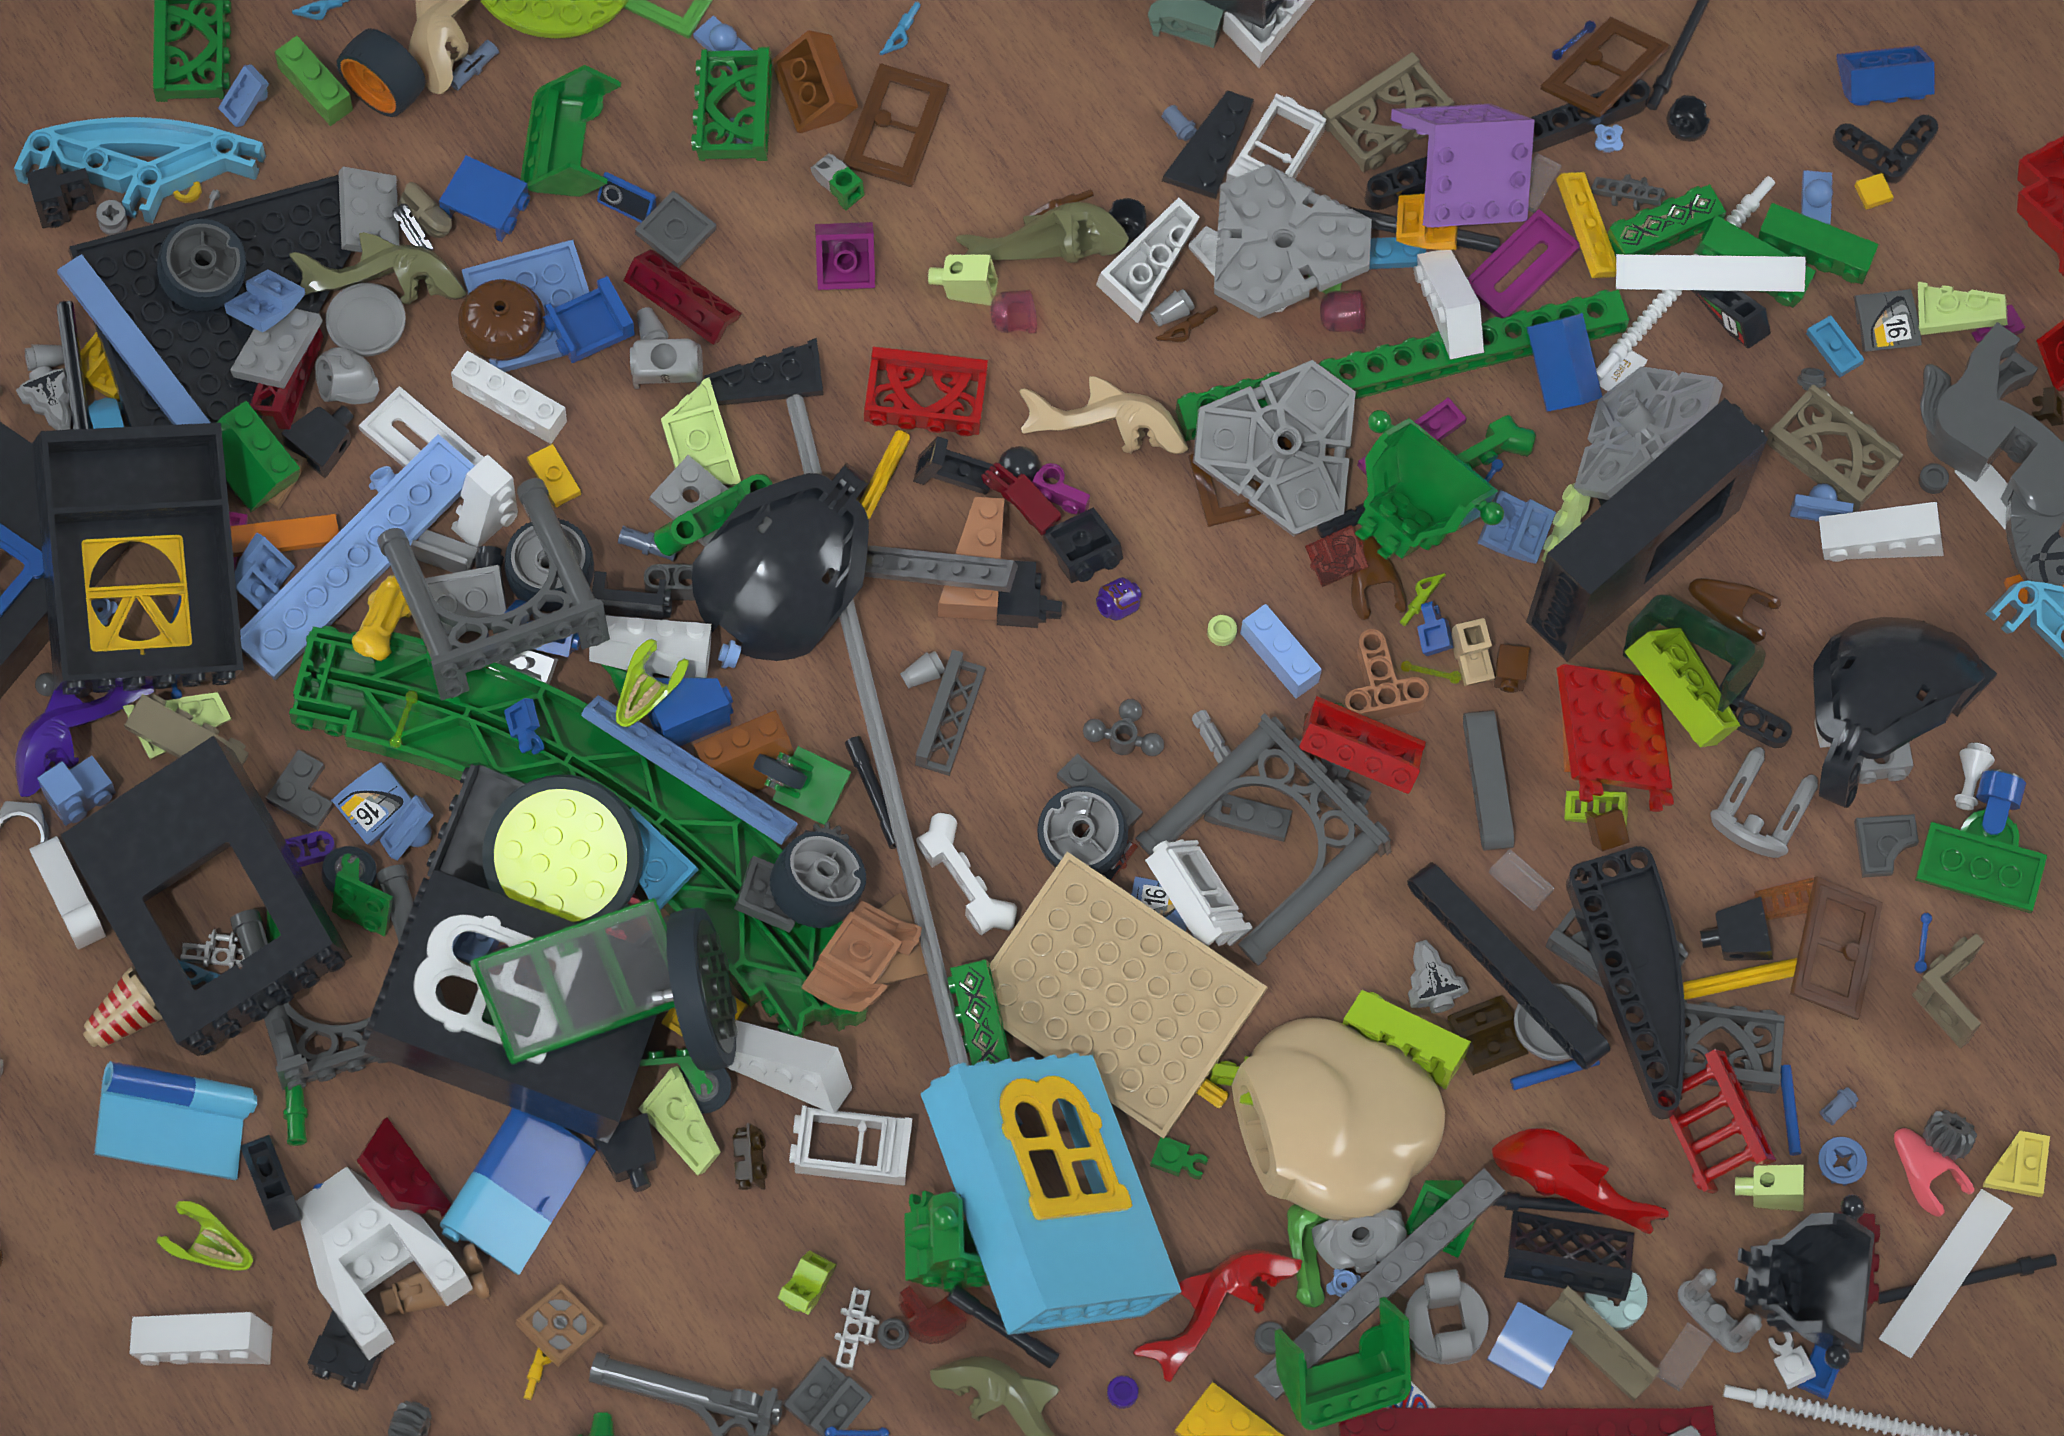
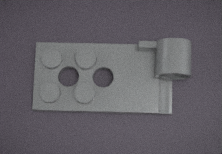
M687 455L651 494L649 500L674 520L685 512L726 491L728 488ZM689 489L696 491L699 499L694 503L687 502L683 498L684 491ZM766 516L764 523L760 524L757 530L764 533L772 523V520ZM719 529L701 538L698 542L706 547Z

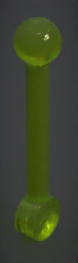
M1403 661L1400 665L1404 672L1411 670L1447 678L1453 684H1457L1461 680V673L1458 671L1451 673L1412 665L1409 661Z
M415 691L406 693V706L395 736L390 739V745L393 748L400 747L402 743L400 737L412 704L418 700V695Z

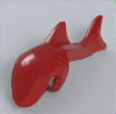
M1545 1128L1523 1130L1501 1140L1492 1148L1493 1159L1501 1170L1513 1177L1524 1179L1531 1184L1536 1193L1543 1196L1557 1194L1586 1208L1621 1220L1646 1234L1653 1232L1651 1220L1667 1218L1669 1216V1212L1664 1208L1635 1202L1619 1195L1603 1177L1607 1174L1609 1168L1590 1160L1575 1142L1557 1131Z
M1261 1249L1244 1250L1229 1256L1212 1271L1184 1279L1179 1282L1182 1291L1180 1294L1188 1299L1194 1308L1193 1317L1185 1330L1171 1339L1145 1342L1135 1348L1133 1354L1138 1357L1156 1360L1161 1365L1164 1380L1171 1382L1178 1369L1191 1353L1195 1351L1210 1328L1227 1293L1253 1304L1254 1311L1259 1314L1265 1310L1266 1299L1261 1293H1258L1259 1288L1257 1286H1252V1282L1260 1276L1262 1282L1267 1281L1269 1286L1275 1287L1279 1282L1293 1278L1301 1269L1302 1260Z

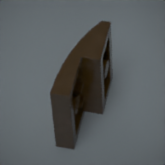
M1502 995L1447 1016L1452 1033L1470 1041L1465 1061L1472 1075L1528 1054V1050L1522 1045L1516 1035L1514 1015Z

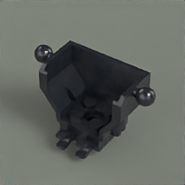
M1848 1195L1843 1198L1840 1204L1842 1214L1835 1212L1811 1213L1782 1239H1772L1768 1245L1751 1246L1750 1251H1746L1743 1248H1739L1737 1261L1749 1267L1745 1281L1735 1278L1734 1291L1745 1296L1744 1306L1766 1318L1769 1327L1776 1326L1779 1332H1798L1807 1340L1826 1350L1825 1361L1833 1369H1843L1850 1361V1353L1863 1352L1874 1233L1858 1223V1218L1865 1212V1203L1857 1195Z

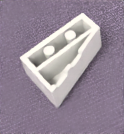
M486 455L466 474L460 495L464 499L463 506L459 505L457 507L456 513L460 517L451 527L468 545L477 548L487 542L503 526L507 527L513 523L518 513L513 477L494 459Z

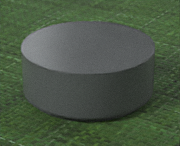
M1928 464L1919 475V485L1927 493H1941L1949 482L1948 471L1942 465Z
M1265 1322L1257 1328L1254 1343L1260 1352L1267 1355L1276 1354L1275 1330L1281 1329L1285 1333L1279 1324Z

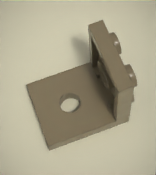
M1977 933L1970 939H1967L1965 936L1953 945L1951 948L1953 951L1946 957L1942 954L1929 965L1930 969L1924 974L1923 980L1917 985V990L1912 994L1916 1001L1960 1049L1970 1042L1981 1023L1945 983L1975 959L1984 944V941Z

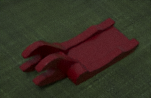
M995 462L993 464L994 467L991 466L990 470L985 471L986 475L984 473L981 475L983 482L989 488L1001 493L1003 498L1011 502L1023 514L1028 523L1035 527L1040 535L1043 536L1047 529L1061 519V513L1024 474H1020L1016 478L1001 464Z

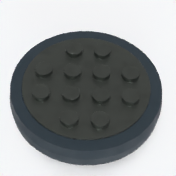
M687 908L674 912L669 916L666 931L667 961L671 989L664 990V992H652L654 1004H660L665 1001H674L682 1036L695 1066L700 1071L719 1070L731 1066L736 1054L737 1026L735 1014H737L735 997L732 996L727 972L729 971L728 958L726 953L722 952L719 935L709 915L703 908Z

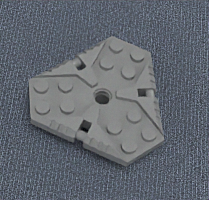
M1268 164L1220 185L1218 238L1220 240L1217 241L1214 294L1253 316L1262 318L1309 297L1310 289L1317 287L1318 291L1321 292L1369 271L1372 219L1353 209H1349L1348 206L1340 204L1336 200L1330 199L1325 194L1321 196L1316 194L1314 188L1296 181L1295 178L1289 177ZM1308 203L1312 204L1313 207H1312V208L1308 207V206H1307ZM1309 274V276H1310L1309 278H1307V279H1304V278H1303L1304 275Z
M1311 360L1261 381L1260 387L1252 389L1249 386L1202 406L1198 409L1193 463L1225 487L1232 490L1236 495L1242 494L1250 500L1248 504L1266 515L1267 518L1274 521V523L1293 537L1313 529L1319 524L1331 521L1333 518L1344 514L1349 458H1345L1346 449H1349L1351 446L1356 392L1315 361ZM1264 397L1268 406L1261 408L1257 400ZM1279 437L1289 439L1292 444L1291 449H1281L1277 439ZM1325 448H1334V456H1326ZM1251 478L1261 484L1257 491L1248 485Z
M1639 367L1598 400L1588 435V440L1592 445L1584 449L1574 485L1576 491L1583 496L1609 500L1718 405L1723 384L1717 377L1684 372L1678 375L1675 371Z

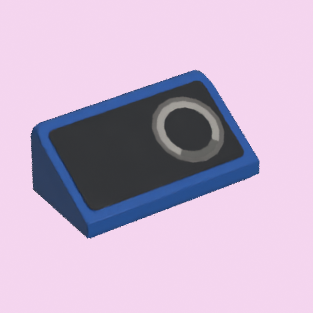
M608 172L603 174V177L607 178V184L599 188L598 203L640 223L656 208V196Z

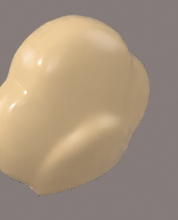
M1300 1018L1286 1022L1268 1032L1254 1048L1251 1057L1240 1064L1232 1083L1233 1099L1240 1130L1251 1163L1264 1190L1269 1195L1286 1199L1329 1220L1348 1221L1353 1218L1374 1216L1385 1209H1391L1404 1195L1410 1179L1423 1171L1432 1161L1443 1137L1445 1107L1439 1089L1430 1073L1414 1062L1410 1054L1405 1056L1401 1049L1393 1045L1388 1046L1383 1042L1367 1039L1355 1029L1334 1020ZM1249 1092L1254 1106L1239 1103L1240 1095Z

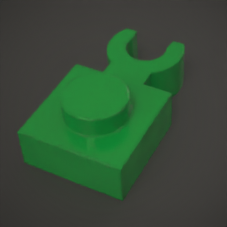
M1160 1137L1150 1166L1178 1177L1183 1169L1193 1179L1200 1180L1203 1173L1195 1170L1193 1165L1195 1163L1207 1165L1208 1158L1203 1154L1188 1155L1189 1145L1167 1137L1164 1139Z

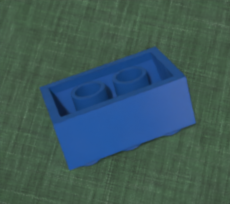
M1920 46L1837 54V64L1843 92L1846 98L1854 105L1864 106L1870 104V101L1877 100L1891 103L1896 102L1898 98L1904 97L1919 100L1925 98V95L1934 94V61Z

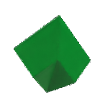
M1425 1180L1405 1225L1407 1235L1410 1236L1465 1186L1462 1181ZM1475 1221L1442 1251L1459 1258Z

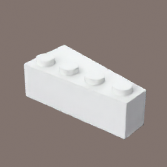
M1284 0L1264 29L1226 12L1224 14L1222 30L1260 68L1315 0Z
M1178 198L1100 273L1096 285L1137 324L1194 231L1199 216Z
M1437 250L1417 254L1418 266H1414L1415 280L1417 283H1421L1422 293L1428 301L1449 358L1455 359L1484 353L1480 302L1452 250Z
M1937 502L1819 517L1824 560L1838 562L1846 559L1944 556Z
M605 615L610 640L598 646L589 647V661L627 670L635 650L646 640L654 639L657 641V650L651 654L644 666V670L649 676L652 677L654 673L671 678L677 668L678 661L685 658L689 660V665L683 678H707L711 652V624Z
M735 1020L737 1026L736 1054L733 1064L727 1068L835 1115L852 1089L838 1047Z
M252 1312L132 1317L130 1354L144 1365H158L159 1362H171L174 1364H187L189 1362L270 1364L273 1328Z

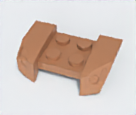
M861 900L854 912L848 914L824 948L814 969L801 988L835 1008L854 1012L865 1010L867 1006L873 1005L887 988L884 984H876L897 952L909 956L913 947L918 944L922 927L898 920Z

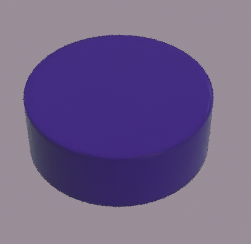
M1128 1376L1115 1377L1109 1383L1107 1389L1109 1402L1114 1407L1120 1409L1131 1407L1138 1398V1386Z

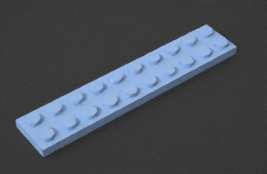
M439 434L435 436L240 630L242 652L276 680L305 651L307 645L306 636L309 634V631L312 632L313 626L319 628L331 626L390 567L387 557L381 553L377 544L380 534L391 528L403 529L411 546L412 541L417 540L460 497L466 474L475 465Z

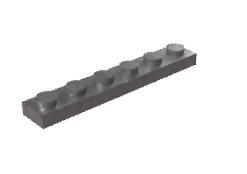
M868 545L864 577L1010 592L1018 565L1014 560Z

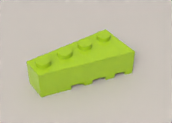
M1681 628L1648 631L1624 651L1700 748L1717 745L1741 726Z
M1361 990L1343 1020V1024L1355 1029L1367 1039L1383 1042L1388 1046L1393 1045L1401 1049L1405 1056L1410 1054L1413 1057L1412 1060L1429 1072L1435 1083L1444 1089H1447L1463 1063L1470 1045V1041L1385 1001L1374 992L1368 993L1364 990Z

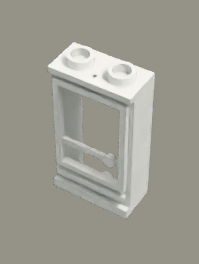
M1276 93L1274 100L1233 166L1227 172L1226 182L1266 165L1250 157L1256 146L1281 158L1284 163L1289 162L1290 166L1285 174L1296 179L1323 135L1326 119L1319 112L1312 109L1308 110L1298 105L1294 99L1283 97ZM1276 114L1310 131L1294 159L1288 153L1282 154L1259 142Z
M1180 839L1176 842L1163 841L1153 848L1154 853L1145 861L1194 938L1206 946H1209L1214 941H1216L1218 946L1226 942L1229 946H1233L1253 929L1249 922L1245 923L1243 921V914L1238 913V906L1200 846H1197L1199 844L1197 840L1184 841Z
M802 1106L801 1115H795L793 1133L799 1134L797 1145H791L789 1162L795 1163V1173L905 1186L912 1118L905 1117L903 1119L837 1111L834 1115L823 1109ZM813 1122L858 1127L859 1140L856 1163L809 1159ZM867 1128L881 1129L877 1166L860 1164L864 1132L867 1131Z

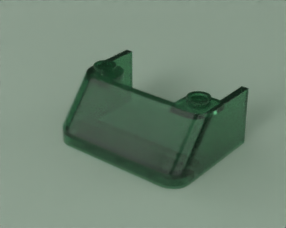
M1662 594L1652 598L1628 625L1624 651L1648 631H1653L1658 624H1661L1668 629L1681 628L1689 641L1734 665V669L1724 679L1718 710L1721 712L1725 711L1764 665L1766 653L1759 644L1670 595ZM1623 651V656L1628 659L1629 657Z

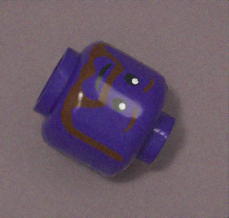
M1122 577L1100 587L1096 604L1104 617H1109L1116 621L1135 613L1139 609L1142 595L1136 583H1131L1128 579Z

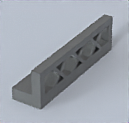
M953 649L923 732L915 766L950 776L986 671V667L963 661L964 653ZM961 669L976 673L975 682L963 687L958 679ZM955 685L958 687L956 691H954ZM972 690L970 696L968 697L966 692ZM962 695L967 703L966 708L954 713L949 705L950 700ZM948 711L950 716L944 718L946 712ZM962 717L961 723H959L957 718ZM953 721L958 729L957 734L945 740L940 731L941 726ZM937 738H939V740L941 741L938 744H936ZM953 743L952 749L950 750L948 745ZM944 747L949 756L946 766L930 761L932 752Z

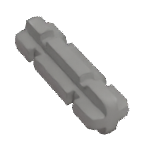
M1201 710L1192 716V721L1196 728L1200 729V735L1210 751L1214 752L1213 756L1219 764L1231 753V750L1228 746H1224L1225 741L1213 722L1210 723L1211 718L1207 711Z

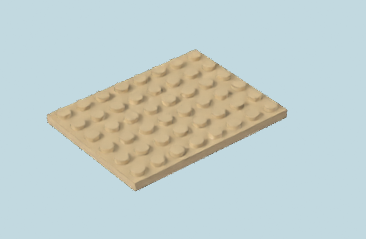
M1069 852L1064 855L990 963L1004 1030L1044 1057L1057 1055V1058H1064L1073 1053H1079V1056L1093 1055L1110 1102L1163 1139L1167 1137L1268 989L1267 986Z

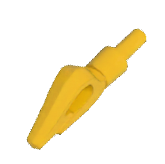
M537 1348L533 1364L527 1375L529 1382L524 1395V1399L527 1400L532 1399L536 1382L541 1380L543 1366L552 1362L548 1357H543V1352L539 1348Z

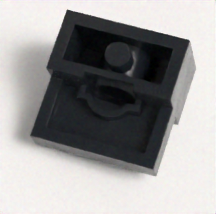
M53 165L26 173L42 229L60 227L64 223L70 222L68 211H80L96 204L86 168L57 175Z

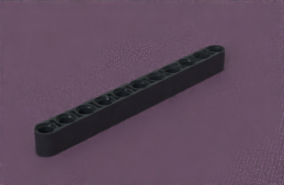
M1638 79L1613 104L1615 108H1609L1600 118L1570 103L1530 117L1534 119V133L1538 135V137H1533L1532 154L1595 131L1596 126L1599 124L1608 126L1640 114L1647 105L1650 95L1649 85L1645 81ZM1607 89L1590 96L1598 99ZM1631 95H1638L1640 99H1635ZM1579 114H1587L1589 118H1584ZM1554 123H1560L1564 127H1557ZM1427 156L1371 177L1367 183L1364 198L1366 205L1372 210L1378 211L1398 204V198L1401 195L1425 194ZM1399 181H1407L1410 185H1402ZM1375 190H1380V191H1382L1384 194H1383V195H1377V194L1373 193V191H1375Z

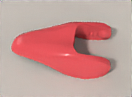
M1907 1128L1898 1129L1894 1133L1896 1149L1904 1166L1911 1190L1919 1205L1928 1213L1937 1217L1945 1213L1943 1204L1938 1201L1929 1187L1936 1177L1947 1170H1950L1963 1192L1968 1195L1974 1192L1972 1182L1948 1156L1943 1158L1939 1152H1933L1934 1148L1925 1143L1926 1139Z

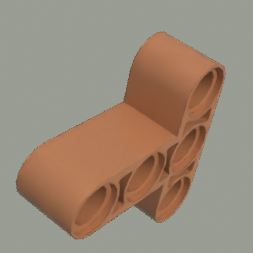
M1376 629L1364 631L1359 638L1357 657L1365 687L1351 690L1346 695L1344 708L1375 721L1422 710L1429 693L1427 682L1419 677L1397 680L1384 635ZM1367 643L1375 644L1378 647V649L1368 650L1364 645ZM1380 670L1384 672L1385 676L1376 677L1372 674V671ZM1416 691L1421 697L1412 698L1408 695V692ZM1388 697L1393 703L1383 704L1379 698ZM1360 703L1364 709L1355 710L1350 704Z

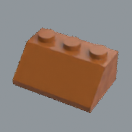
M808 30L772 59L774 71L798 133L838 123L858 108L832 35Z
M776 710L693 744L694 757L752 794L769 787L765 785L766 779L779 783V781L753 768L759 754L767 755L787 765H790V763L777 757L779 752L792 757L794 755L788 734Z

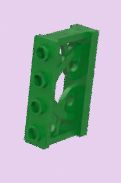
M154 0L153 91L156 102L188 98L224 99L225 89H230V73L225 72L226 64L231 63L230 47H226V39H231L230 22H226V14H231V0ZM211 3L216 7L213 16L205 15V12L208 10L207 7L201 9L198 16L194 14L195 9L200 4ZM169 4H190V5H189V7H188V10H185V9H183V8L176 7V6H172V5H169ZM181 21L184 22L179 31H172L170 29L172 24H178L180 27ZM217 24V34L210 26ZM191 25L209 43L196 58L189 62L186 54L176 47L169 46V42H174L184 37ZM216 53H217V64H216L215 62L211 61V59L216 55ZM173 57H179L184 65L180 67L179 61L175 65L170 64V60ZM211 70L215 73L214 80L209 84H199L193 78V74L196 72L205 80H207L204 76L206 71ZM188 78L189 84H169Z
M758 47V50L708 51L707 49H701V59L696 60V75L700 77V81L694 87L695 101H698V109H693V125L697 126V132L692 134L691 137L692 151H697L699 161H705V159L756 158V161H768L773 68L769 47ZM736 65H756V66H751V67H748V68H745V69H743V70L738 71V68H737ZM715 66H728L733 74L728 77L724 70L719 69L721 76L713 78L711 71ZM745 82L746 88L749 84H753L755 88L748 92L743 89L741 84ZM709 87H714V89L709 93ZM736 87L739 95L747 101L755 102V106L743 109L737 114L734 121L731 122L717 109L716 104L726 93ZM709 115L713 122L707 124ZM745 117H751L753 119V122L751 124H746L743 121L742 127L739 126L741 121ZM713 131L718 133L715 138L716 141L722 139L725 132L729 134L727 140L722 144H710L707 141L708 135ZM735 137L751 142L748 144H733Z

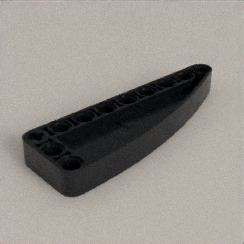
M1636 846L1574 865L1566 881V890L1649 1110L1658 1119H1668L1675 1113L1680 1103L1685 1057L1683 980L1674 925L1655 860L1647 848ZM1640 860L1645 867L1636 868L1632 865L1631 861ZM1611 868L1615 871L1616 876H1607L1602 869ZM1594 904L1597 906L1598 911L1589 912L1584 905ZM1603 931L1609 936V939L1601 940L1596 937L1595 932ZM1605 959H1615L1619 966L1615 968L1610 967L1606 964ZM1624 986L1629 990L1630 994L1621 995L1616 991L1615 987ZM1629 1013L1636 1014L1640 1022L1632 1023L1626 1018V1015ZM1644 1041L1649 1044L1651 1049L1643 1051L1638 1048L1636 1042ZM1647 1070H1657L1661 1074V1078H1651ZM1657 1098H1668L1672 1106L1664 1107L1660 1105Z

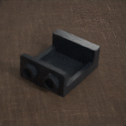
M594 572L592 593L594 598L602 601L605 615L654 620L671 618L672 590L667 589L666 579L660 578L658 593L653 594L608 589L607 572Z

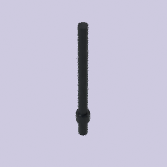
M1697 0L1662 74L1657 76L1653 84L1654 90L1647 103V107L1650 110H1657L1664 94L1669 92L1673 84L1671 79L1710 0Z
M1507 1192L1506 1195L1503 1194L1491 1205L1505 1207V1210L1518 1211L1519 1208L1605 1215L1570 1200L1520 1196V1193Z
M2054 1254L2032 1259L2030 1256L2017 1258L2014 1263L1969 1272L1960 1287L2020 1274L2021 1277L2034 1274L2035 1270L2057 1266V1260ZM1916 1284L1879 1292L1877 1302L1880 1305L1906 1299Z

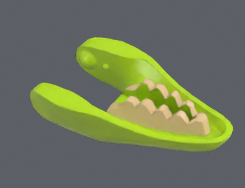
M649 639L642 643L635 650L627 670L616 710V722L623 727H629L652 711L682 681L688 668L689 660L684 658L678 661L677 668L673 672L669 683L664 684L649 676L644 670V666L651 654L657 650V641Z
M179 1201L175 1208L179 1214H185L198 1221L201 1225L200 1232L193 1245L188 1250H184L176 1243L170 1241L167 1236H158L156 1239L158 1245L175 1257L216 1268L244 1271L253 1262L250 1252L210 1211L200 1204L190 1201Z

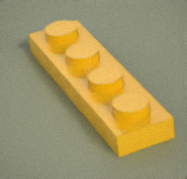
M1585 172L1561 173L1556 178L1591 277H1616L1617 260Z

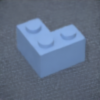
M92 755L70 770L62 761L37 778L45 799L65 826L71 822H79L87 815L89 810L95 806L105 805L111 800L112 795L116 793L113 783Z

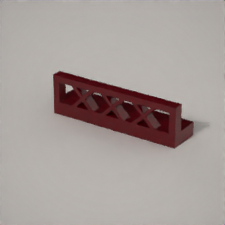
M652 249L633 258L623 279L625 283L713 345L720 342L726 327L739 320L742 314Z
M320 327L284 389L261 383L257 385L250 406L257 415L273 416L279 429L290 430L324 339ZM272 394L274 395L275 399L272 406L260 405L262 400Z

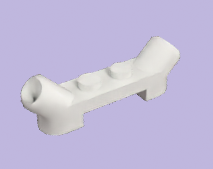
M945 813L933 815L929 831L916 838L917 845L932 868L943 862L971 903L966 905L965 916L980 935H983L992 928L1007 931L1014 928L1017 914L1015 903L989 898L986 894L987 887L984 881L978 875L974 877L969 869L971 865L963 852L958 853L954 848L953 842L958 824L957 820L952 815Z

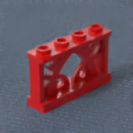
M873 346L864 406V421L875 426H884L886 424L898 425L906 430L923 428L933 433L948 431L956 432L958 435L965 437L979 435L988 360ZM878 370L886 371L889 383L876 386ZM903 373L914 374L913 379L900 382V380H907ZM924 375L932 376L936 387L946 393V395L932 405L923 408L908 395L905 389L917 385ZM942 378H950V379H952L951 382H948V385H949V386H954V387L951 388V387L946 386L945 384H943V383L941 382V379H942ZM970 381L978 382L976 399L964 392ZM892 390L893 393L888 394L884 398V402L891 401L894 406H878L875 401L876 397L884 391ZM959 398L971 405L973 409L971 415L960 416L953 414L956 409L964 412L963 405L957 401Z
M1316 696L1304 722L1305 727L1299 748L1409 794L1420 773L1421 758L1426 742Z

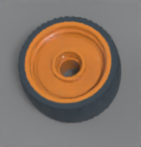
M365 29L343 49L337 58V69L349 89L368 107L387 117H396L405 111L418 98L426 86V79L422 69L407 49L391 36L376 29Z

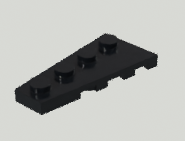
M1227 90L1165 172L1162 181L1216 199L1220 185L1224 180L1253 107L1254 99Z
M817 338L795 348L791 346L782 349V352L768 357L764 355L755 358L754 362L742 366L737 364L704 375V379L710 378L718 406L787 399L796 394H799L801 397L823 395Z

